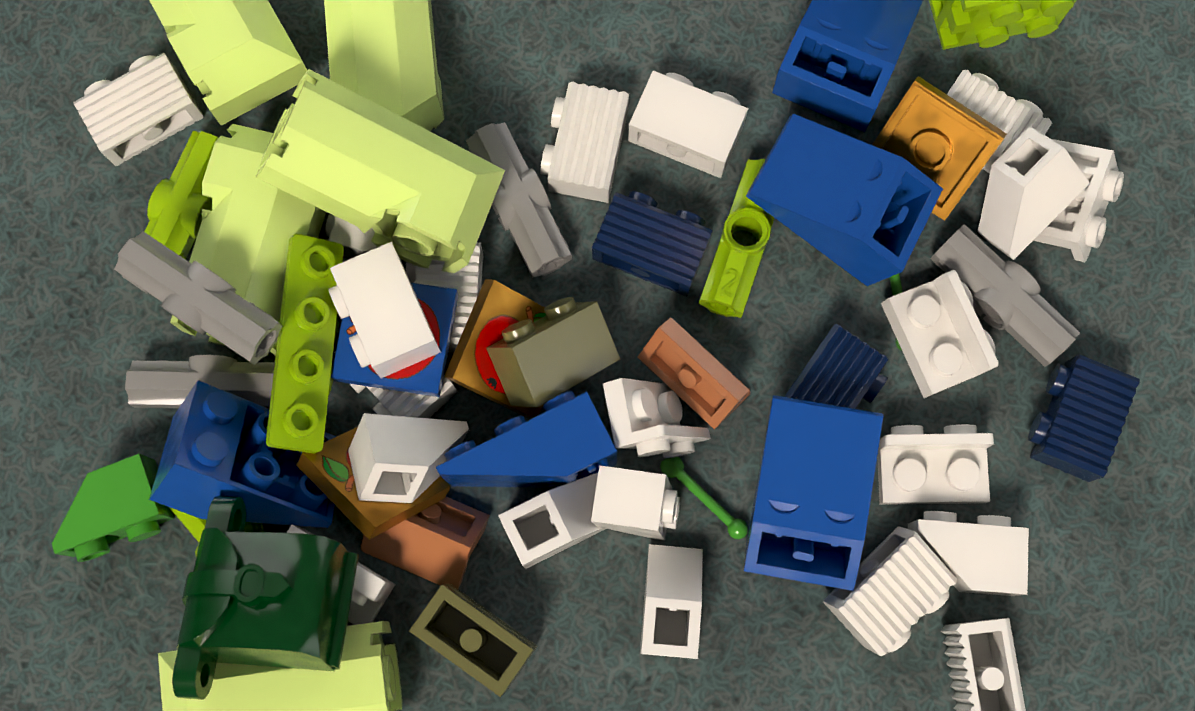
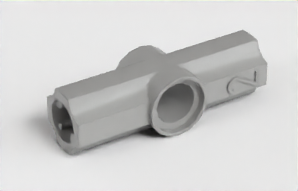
M505 122L501 124L491 123L476 130L475 134L466 140L469 152L505 170L492 207L496 215L499 214L500 217L498 219L503 229L510 231L532 278L545 276L560 269L564 264L572 260V255L569 251V246L560 233V228L556 225L550 213V210H552L550 201L533 168L528 169Z
M965 224L930 258L945 273L955 270L961 282L967 285L972 294L975 312L979 316L984 313L986 316L983 320L993 328L998 330L1005 329L1044 367L1062 354L1080 334L1072 324L1039 295L1041 291L1039 284L1025 268L1013 261L1008 260L1004 262Z
M144 231L135 238H130L118 253V261L114 270L121 274L124 279L146 294L149 293L161 301L162 304L160 306L186 325L201 335H204L205 332L253 365L261 358L267 356L277 342L279 332L283 326L271 315L235 293L236 289L202 264L195 260L191 264Z
M195 355L189 357V361L132 360L131 367L126 373L125 382L128 404L134 408H179L197 380L270 409L275 363L257 362L253 365L250 362H238L234 358L219 355Z

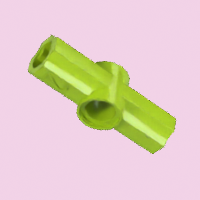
M204 131L192 132L170 179L165 178L157 184L152 192L147 208V216L150 221L144 232L185 260L197 238L202 223V209L212 211V198L202 195V181L214 143L218 137Z
M748 159L699 300V304L709 309L710 312L725 317L741 318L743 316L775 220L773 216L746 197L765 159ZM739 230L748 231L755 236L757 243L752 246H742L736 243L732 233Z

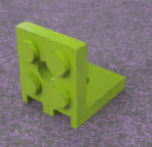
M929 0L943 50L978 43L981 48L994 47L1007 41L1009 36L1027 33L1029 38L1046 36L1058 28V25L1077 1Z

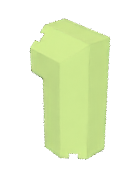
M149 0L163 24L168 40L193 84L197 85L203 95H206L202 99L221 126L297 86L307 72V68L268 0Z
M324 0L330 80L428 131H431L433 128L436 129L444 120L441 81L437 70L431 0Z
M308 69L292 95L297 98L295 104L291 103L288 109L285 108L262 157L260 163L262 166L258 170L256 178L357 226L364 234L372 228L375 233L371 241L376 247L392 241L400 259L414 266L429 269L432 259L445 262L441 270L444 272L456 273L467 266L505 170Z
M232 124L227 129L232 138L220 136L215 141L202 181V195L212 198V211L202 209V223L189 262L192 264L195 260L217 274L236 289L235 293L249 303H253L280 323L289 239L294 234L319 238L326 211L256 178L257 172L262 166L260 165L262 157L273 133ZM172 315L171 324L182 332L196 336L197 331ZM206 333L208 336H210V342L225 346L220 341ZM277 342L275 343V345L273 346V348L270 350V352L273 353L275 356H276Z
M379 621L347 626L340 669L335 671L217 663L210 692L203 700L177 698L175 696L172 677L178 650L158 653L162 711L402 710L395 644L384 645L381 635L392 633L390 623L388 621Z

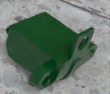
M216 496L209 507L205 529L202 531L194 570L187 575L182 596L185 610L176 646L178 651L172 677L175 696L186 699H205L210 692L217 663L322 671L339 670L359 555L348 552L340 542L325 536L303 533L244 532L246 525V506L244 500L241 497Z

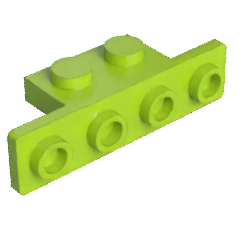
M294 234L289 239L280 324L283 327L279 332L266 434V444L269 447L313 454L323 449L328 396L333 385V379L331 378L333 348L339 330L337 310L328 289L337 285L330 268L343 262L344 247L340 243L301 234Z

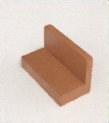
M671 317L656 330L638 355V358L714 430L750 395V390Z
M445 497L443 500L370 540L364 535L361 550L440 586L442 584H452L458 589L462 583L470 555L483 535L490 515Z

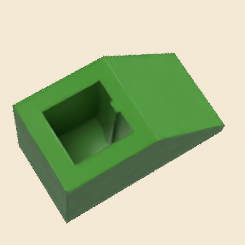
M136 454L87 473L52 542L54 553L76 557L77 562H84L109 553L110 548L108 544L128 537L129 542H137L159 534L161 532L159 524L174 519V515L168 506L149 500L158 471L156 461L142 454Z

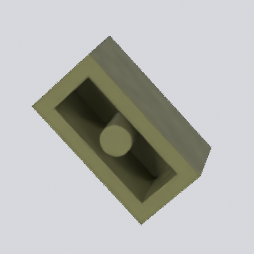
M567 297L553 302L544 308L546 316L533 323L531 319H527L508 326L501 331L503 339L486 348L511 406L539 407L620 360L597 301L575 302L574 297Z
M442 584L409 630V632L499 697L507 692L538 647L452 584Z

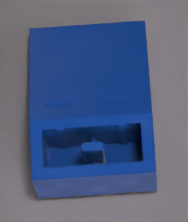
M812 0L779 68L772 93L865 132L896 66L923 0Z
M792 114L778 136L746 197L865 286H869L903 272L943 188L903 157Z
M197 380L172 418L149 500L207 520L209 507L216 496L241 497L246 506V522L326 528L332 523L335 506L297 467L302 452L273 448L266 444L268 408ZM325 432L324 442L336 436Z
M568 391L546 402L543 405L546 412L527 422L524 416H518L502 423L494 429L497 437L476 446L474 440L450 449L444 454L447 461L436 466V469L450 486L556 488L598 473L599 465L608 467L617 465V450L588 393L585 392L575 397L573 391Z
M773 395L746 541L745 572L854 591L866 535L883 422L882 413Z

